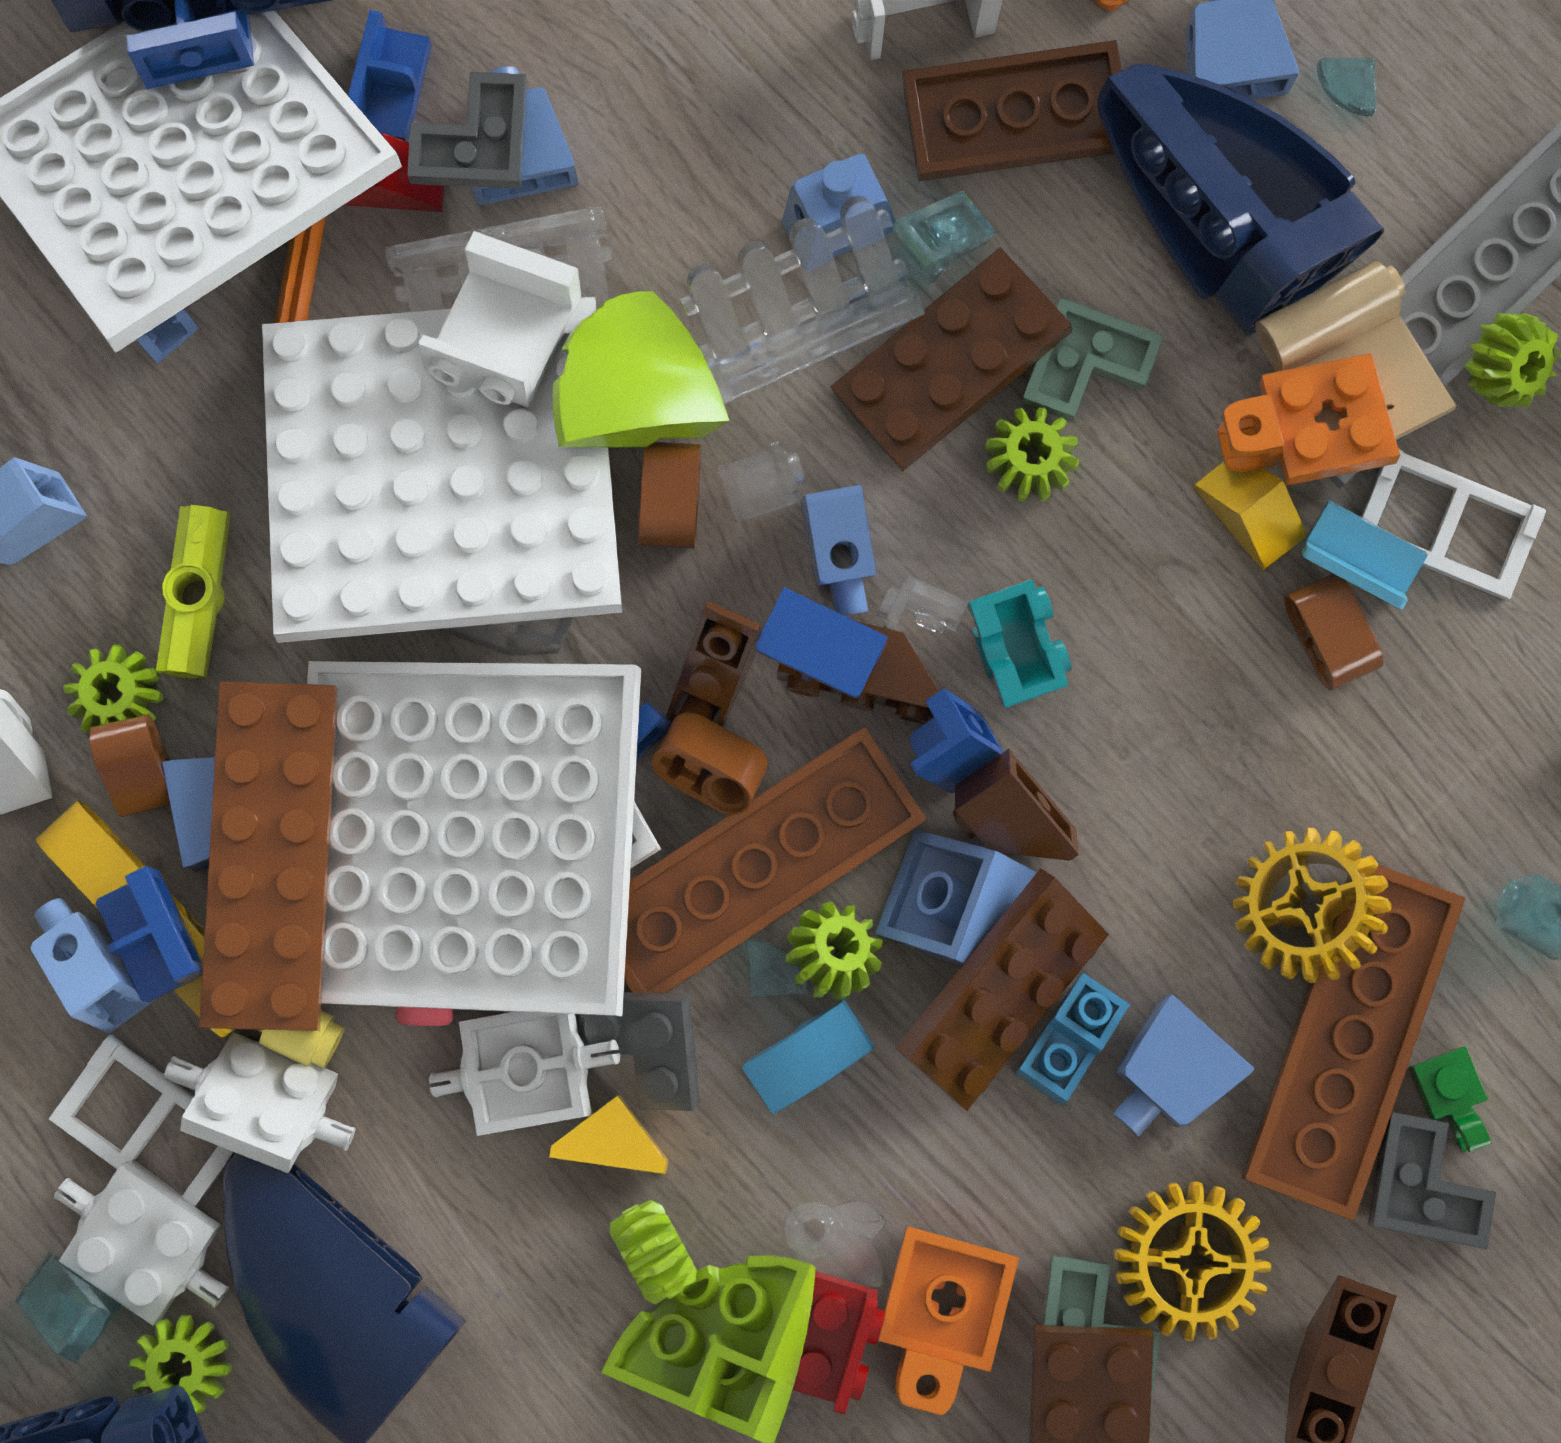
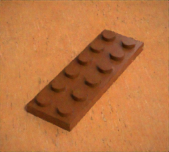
M219 682L199 1028L320 1031L338 688L335 685Z
M865 726L752 799L749 807L743 813L728 815L630 880L624 980L632 993L670 992L927 821V818Z
M1378 865L1371 876H1384L1388 882V888L1375 896L1387 898L1391 903V910L1386 913L1374 914L1373 917L1379 918L1388 926L1387 932L1385 934H1376L1369 931L1367 937L1377 946L1376 953L1369 954L1359 947L1353 953L1360 961L1361 966L1359 969L1353 970L1343 959L1337 962L1340 977L1331 980L1324 971L1323 966H1319L1316 982L1310 983L1241 1177L1243 1180L1350 1221L1355 1220L1466 897ZM1349 874L1347 876L1345 884L1352 882V878ZM1356 901L1350 903L1351 909L1339 913L1332 924L1334 938L1340 935L1349 924L1355 910Z

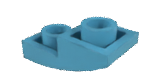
M1082 973L1053 1013L1014 1074L1062 1106L1072 1095L1095 1056L1103 1050L1130 1004L1085 973Z
M841 1000L798 1025L792 1034L747 1059L741 1068L773 1115L854 1064L872 1051L875 1045L846 1001Z

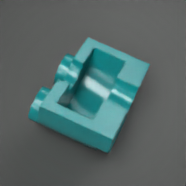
M1033 579L968 602L967 608L973 616L976 627L971 629L978 653L988 679L994 678L999 692V701L1005 708L1069 686L1065 672L1072 669L1070 658L1062 640L1051 641L1045 620L1053 618L1054 615L1050 599L1043 586L1036 588Z

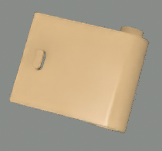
M1373 261L1255 323V330L1260 345L1276 372L1372 353L1387 409L1390 408L1388 413L1396 440L1450 413L1457 406L1399 315L1401 311L1400 297L1406 294V290L1400 274L1391 265L1385 267L1379 261ZM1322 408L1321 414L1314 417L1316 423H1326L1329 430H1337V424L1342 419V416L1331 408Z

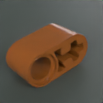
M654 442L648 447H644L639 513V545L695 549L701 444Z
M1332 573L1284 596L1285 609L1317 676L1328 690H1334L1383 667V656L1379 644L1345 579Z
M682 713L674 718L652 757V767L658 777L669 785L721 813L737 815L743 813L749 807L768 770V759L758 746L704 716L696 713Z
M149 714L90 728V746L96 768L120 817L171 806L162 762L169 761L170 758L156 725Z

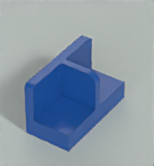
M175 0L176 23L126 35L127 53L147 89L254 66L250 19L245 9H237L196 19L188 0Z
M370 10L348 97L380 134L385 133L408 142L411 123L414 121L432 44L428 36L387 28L382 13Z
M784 587L756 643V651L802 673L801 679L810 682L812 678L852 698H858L874 666L878 663L886 646L888 636Z
M944 688L925 700L934 718L911 734L910 745L917 758L910 763V766L919 777L949 793H955L956 784L1004 751L983 714Z
M144 866L125 876L128 884L98 898L96 906L113 940L107 946L110 954L121 957L140 1000L151 1002L201 977L203 961L160 870Z

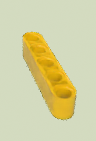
M79 799L35 839L47 856L96 908L98 898L128 884L125 876L145 866L112 829L89 806ZM171 893L203 961L205 928ZM202 976L174 990L199 1018ZM210 1028L223 1039L235 1030Z

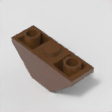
M707 602L666 717L671 722L682 713H696L722 727L724 726L757 652L756 643L763 630L762 625L713 602Z
M858 622L888 636L886 646L878 663L874 666L858 698H852L812 678L810 682L801 679L802 673L779 663L777 680L787 682L786 690L808 697H818L820 690L842 695L840 703L846 706L868 711L873 710L874 703L896 708L895 716L897 718L914 723L926 724L929 717L934 718L925 700L938 693L939 689L903 632Z
M1340 1275L1337 1276L1307 1327L1292 1374L1285 1443H1351L1394 1307L1396 1295Z

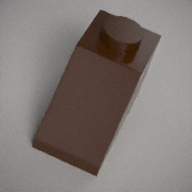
M1007 749L955 785V809L953 810L955 821L969 838L972 839L977 836L987 849L1001 853L1070 861L1079 855L1076 828L1010 749Z

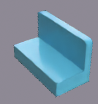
M1327 500L1300 547L1302 556L1305 559L1401 610L1408 601L1405 593L1428 556L1426 551L1330 500Z

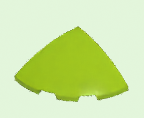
M653 291L622 294L605 301L590 317L581 320L567 337L562 351L567 353L564 372L553 383L552 406L559 447H648L660 438L702 439L729 422L719 388L703 354L679 318Z
M772 1255L747 1256V1262L723 1268L712 1265L705 1266L697 1270L696 1281L684 1288V1292L670 1300L668 1298L665 1299L651 1312L641 1311L638 1313L614 1346L601 1373L762 1443H774L787 1410L800 1365L813 1300L816 1267L792 1258Z

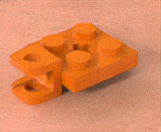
M1372 353L1263 374L1259 381L1262 396L1247 398L1230 404L1224 410L1222 416L1224 423L1219 426L1217 431L1224 464L1228 470L1250 472L1275 467L1280 462L1286 486L1396 464L1400 457ZM1322 408H1331L1334 412L1341 414L1342 419L1337 424V430H1329L1326 423H1316L1314 417L1321 414Z
M910 1226L905 1227L884 1311H886L885 1319L878 1340L902 1347L895 1376V1394L903 1405L943 1415L951 1408L955 1400L964 1365L991 1372L1019 1257ZM946 1281H952L956 1283L955 1292L964 1297V1302L961 1308L952 1307L949 1315H941L938 1313L939 1303L931 1300L932 1292L934 1289H943ZM923 1375H932L935 1380L934 1389L928 1394H919L916 1389L918 1379Z

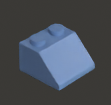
M914 829L875 934L961 967L1037 872L995 850Z

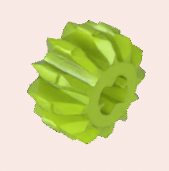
M1497 313L1493 324L1480 325L1481 338L1479 341L1468 344L1474 351L1473 357L1463 366L1471 373L1468 386L1474 389L1477 394H1480L1481 397L1486 398L1488 403L1509 408L1513 406L1529 407L1535 395L1545 396V383L1548 378L1557 376L1552 369L1554 362L1561 357V352L1555 348L1558 334L1553 332L1550 327H1547L1546 323L1539 321L1538 317L1522 313V315L1517 313Z
M1044 407L1038 408L1033 421L1029 420L1027 413L1022 408L1016 409L1013 414L1014 425L1000 419L994 428L999 438H989L985 445V451L996 456L987 462V473H1005L997 485V489L1001 492L1008 490L1013 483L1020 486L1016 494L1017 500L1020 502L1026 501L1030 488H1034L1040 501L1049 499L1051 495L1050 485L1056 489L1064 490L1070 482L1065 472L1075 471L1079 465V459L1068 453L1076 448L1078 444L1077 437L1071 435L1059 436L1067 424L1066 420L1062 417L1056 419L1051 426L1044 423L1047 417V410ZM1027 446L1037 448V457H1039L1037 464L1026 462L1027 454L1025 450Z
M112 645L107 658L97 648L90 649L89 659L92 666L89 668L77 662L71 664V670L80 676L81 679L79 683H68L63 686L64 693L78 698L66 710L73 718L83 717L80 727L82 731L89 734L91 727L147 714L155 722L156 716L147 710L146 707L148 703L162 702L164 695L157 690L149 688L161 676L154 668L144 669L147 660L146 656L135 651L127 657L125 648L120 645ZM111 684L117 686L118 690L123 693L117 702L112 701L105 693Z
M832 901L824 903L818 909V913L814 910L805 911L798 919L800 927H794L790 930L786 939L794 949L786 955L785 963L801 967V971L795 977V984H803L808 979L812 981L813 998H821L828 990H830L836 1001L847 998L851 990L861 993L870 985L869 975L873 976L876 974L882 964L874 953L882 948L883 940L869 937L867 931L873 926V919H864L859 923L855 920V905H847L839 913ZM836 947L838 951L833 956L830 952Z
M649 1200L641 1205L635 1204L623 1211V1215L610 1222L609 1233L645 1300L653 1304H657L667 1298L670 1300L684 1292V1288L696 1281L697 1270L661 1204L653 1200Z
M191 1315L181 1316L176 1324V1329L168 1319L157 1322L155 1324L157 1337L145 1334L137 1340L140 1349L148 1356H139L130 1360L129 1367L131 1369L145 1371V1378L138 1380L132 1385L133 1391L140 1393L151 1388L155 1392L178 1385L183 1387L188 1393L196 1414L201 1413L207 1408L205 1395L217 1399L225 1391L222 1384L215 1377L226 1376L232 1372V1364L216 1361V1355L229 1348L227 1340H220L211 1345L207 1340L214 1331V1324L206 1322L194 1333V1321ZM183 1353L186 1357L182 1360V1363L190 1361L192 1372L179 1379L176 1375L180 1370L177 1369L172 1372L170 1361Z

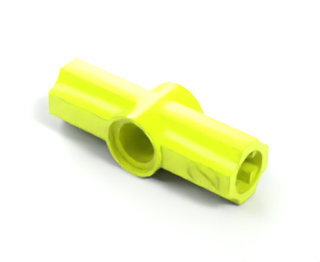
M198 505L180 506L171 570L166 574L162 584L166 605L156 672L160 674L195 680L208 679L216 617L225 601L221 583L231 514L227 511ZM194 581H204L206 590L202 599L195 604L185 605L182 600V594L186 586Z

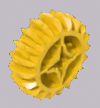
M1310 827L1305 832L1304 843H1299L1292 831H1285L1283 840L1286 847L1281 850L1271 841L1265 842L1263 848L1270 857L1264 863L1256 857H1249L1247 864L1256 875L1254 878L1240 876L1236 882L1241 889L1249 893V896H1241L1233 900V907L1237 911L1249 913L1235 923L1236 929L1240 933H1253L1245 943L1247 950L1252 954L1264 950L1260 963L1269 970L1281 962L1280 973L1289 980L1293 979L1301 965L1303 977L1308 983L1316 982L1319 966H1323L1324 971L1331 980L1338 979L1340 977V970L1337 962L1343 959L1353 970L1359 969L1361 966L1360 961L1353 953L1359 947L1369 954L1376 953L1377 946L1367 935L1369 931L1376 934H1385L1388 929L1384 921L1373 917L1374 914L1386 913L1391 910V903L1387 898L1375 896L1388 888V882L1384 876H1371L1378 867L1377 861L1371 855L1359 859L1362 846L1356 840H1352L1342 847V837L1334 830L1326 835L1322 844L1319 832L1315 828ZM1308 864L1335 866L1349 874L1352 882L1339 885L1337 881L1330 883L1316 882ZM1289 873L1291 881L1289 890L1283 897L1272 901V907L1269 908V901L1274 888ZM1306 885L1323 902L1322 905L1316 904L1320 908L1314 914L1317 925L1300 908L1301 905L1307 906L1303 902L1309 896ZM1356 901L1355 910L1349 924L1340 935L1334 938L1332 932L1334 919L1339 913L1351 909L1350 903ZM1282 924L1286 928L1295 926L1306 927L1315 947L1307 948L1288 945L1276 938L1272 927Z
M1190 1182L1187 1199H1184L1182 1190L1177 1183H1169L1166 1189L1168 1203L1165 1204L1156 1192L1150 1191L1146 1194V1200L1153 1212L1147 1215L1136 1206L1130 1208V1216L1141 1223L1137 1231L1125 1226L1119 1227L1117 1234L1124 1239L1132 1241L1131 1250L1114 1249L1113 1258L1122 1262H1130L1131 1268L1117 1272L1115 1280L1119 1284L1135 1282L1136 1287L1126 1293L1123 1297L1124 1301L1129 1306L1137 1305L1144 1300L1147 1301L1139 1314V1319L1145 1324L1154 1321L1162 1313L1159 1321V1331L1163 1335L1170 1336L1178 1321H1180V1333L1184 1340H1194L1197 1323H1200L1206 1338L1210 1340L1215 1339L1218 1334L1216 1319L1220 1318L1229 1330L1234 1331L1239 1327V1324L1232 1310L1237 1307L1250 1316L1256 1311L1254 1305L1245 1299L1248 1291L1250 1290L1258 1295L1266 1294L1267 1287L1260 1282L1254 1281L1253 1276L1255 1271L1262 1273L1270 1272L1272 1265L1268 1261L1255 1259L1254 1252L1267 1249L1269 1241L1264 1237L1249 1239L1248 1234L1258 1228L1260 1220L1253 1215L1245 1217L1240 1221L1237 1220L1244 1210L1245 1202L1243 1200L1234 1198L1222 1208L1225 1199L1224 1188L1214 1186L1204 1201V1189L1201 1182ZM1204 1213L1214 1217L1227 1230L1234 1245L1235 1255L1215 1252L1211 1249L1208 1243L1207 1229L1203 1227ZM1185 1214V1223L1180 1224L1179 1236L1173 1244L1168 1247L1149 1248L1154 1235L1163 1224L1178 1215ZM1197 1244L1196 1253L1204 1255V1257L1210 1260L1218 1261V1263L1196 1265L1193 1267L1192 1275H1189L1188 1278L1185 1275L1189 1269L1172 1260H1165L1167 1257L1180 1258L1181 1255H1190L1192 1245ZM1147 1266L1169 1269L1176 1277L1177 1292L1181 1294L1180 1307L1170 1305L1161 1298L1152 1285ZM1234 1273L1228 1287L1218 1298L1206 1305L1199 1306V1298H1204L1205 1286L1210 1278L1218 1274Z

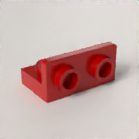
M815 1271L813 1300L807 1335L793 1386L794 1391L834 1402L833 1412L843 1415L846 1413L850 1398L860 1401L869 1372V1366L860 1362L866 1343L877 1345L886 1311L877 1308L878 1289Z

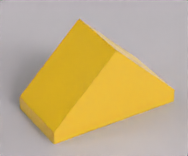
M1223 461L1193 486L1262 571L1307 536L1284 481L1266 469L1234 472L1228 470Z
M621 1095L616 1096L551 1145L549 1158L662 1174L667 1172L668 1159Z

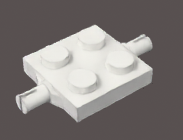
M509 1012L459 1022L463 1046L461 1069L431 1073L429 1084L451 1081L447 1085L431 1087L430 1091L434 1097L464 1091L473 1109L477 1136L592 1115L586 1083L588 1069L619 1064L620 1053L598 1057V1053L619 1050V1047L614 1039L584 1046L578 1034L575 1014Z
M232 1032L217 1059L208 1064L205 1069L173 1056L164 1073L165 1080H170L195 1090L194 1098L182 1116L180 1131L286 1173H289L300 1151L311 1144L315 1138L347 1151L356 1131L355 1127H350L325 1117L326 1104L336 1087L338 1073L321 1068L313 1063L311 1066L297 1063L259 1045L257 1041Z
M127 1161L121 1164L106 1188L96 1196L77 1185L70 1178L65 1179L59 1186V1191L55 1192L53 1197L55 1200L60 1201L81 1216L78 1222L77 1233L59 1262L152 1326L161 1321L176 1296L186 1289H189L211 1304L213 1308L217 1307L224 1298L223 1295L227 1293L229 1286L224 1285L201 1269L204 1265L206 1250L222 1225Z

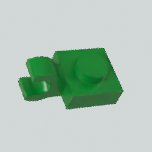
M1466 1046L1408 1067L1429 1119L1437 1120L1445 1116L1447 1117L1461 1153L1465 1151L1472 1152L1492 1144L1484 1123L1473 1108L1474 1105L1487 1101L1488 1098Z

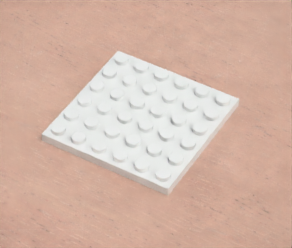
M275 10L248 15L250 19L254 66L147 89L127 53L126 35L142 31L128 26L123 21L0 98V198L115 353L402 167L395 150Z
M595 297L580 298L529 408L511 402L509 405L496 403L485 397L478 389L462 383L456 386L444 384L433 378L425 370L418 343L422 335L437 339L451 309L262 324L273 635L277 643L622 613L608 447H559L552 406L553 383L563 374L567 353L562 351V348L574 327L597 310Z
M309 661L307 684L335 685L338 688L321 1004L622 1016L641 668L637 665Z

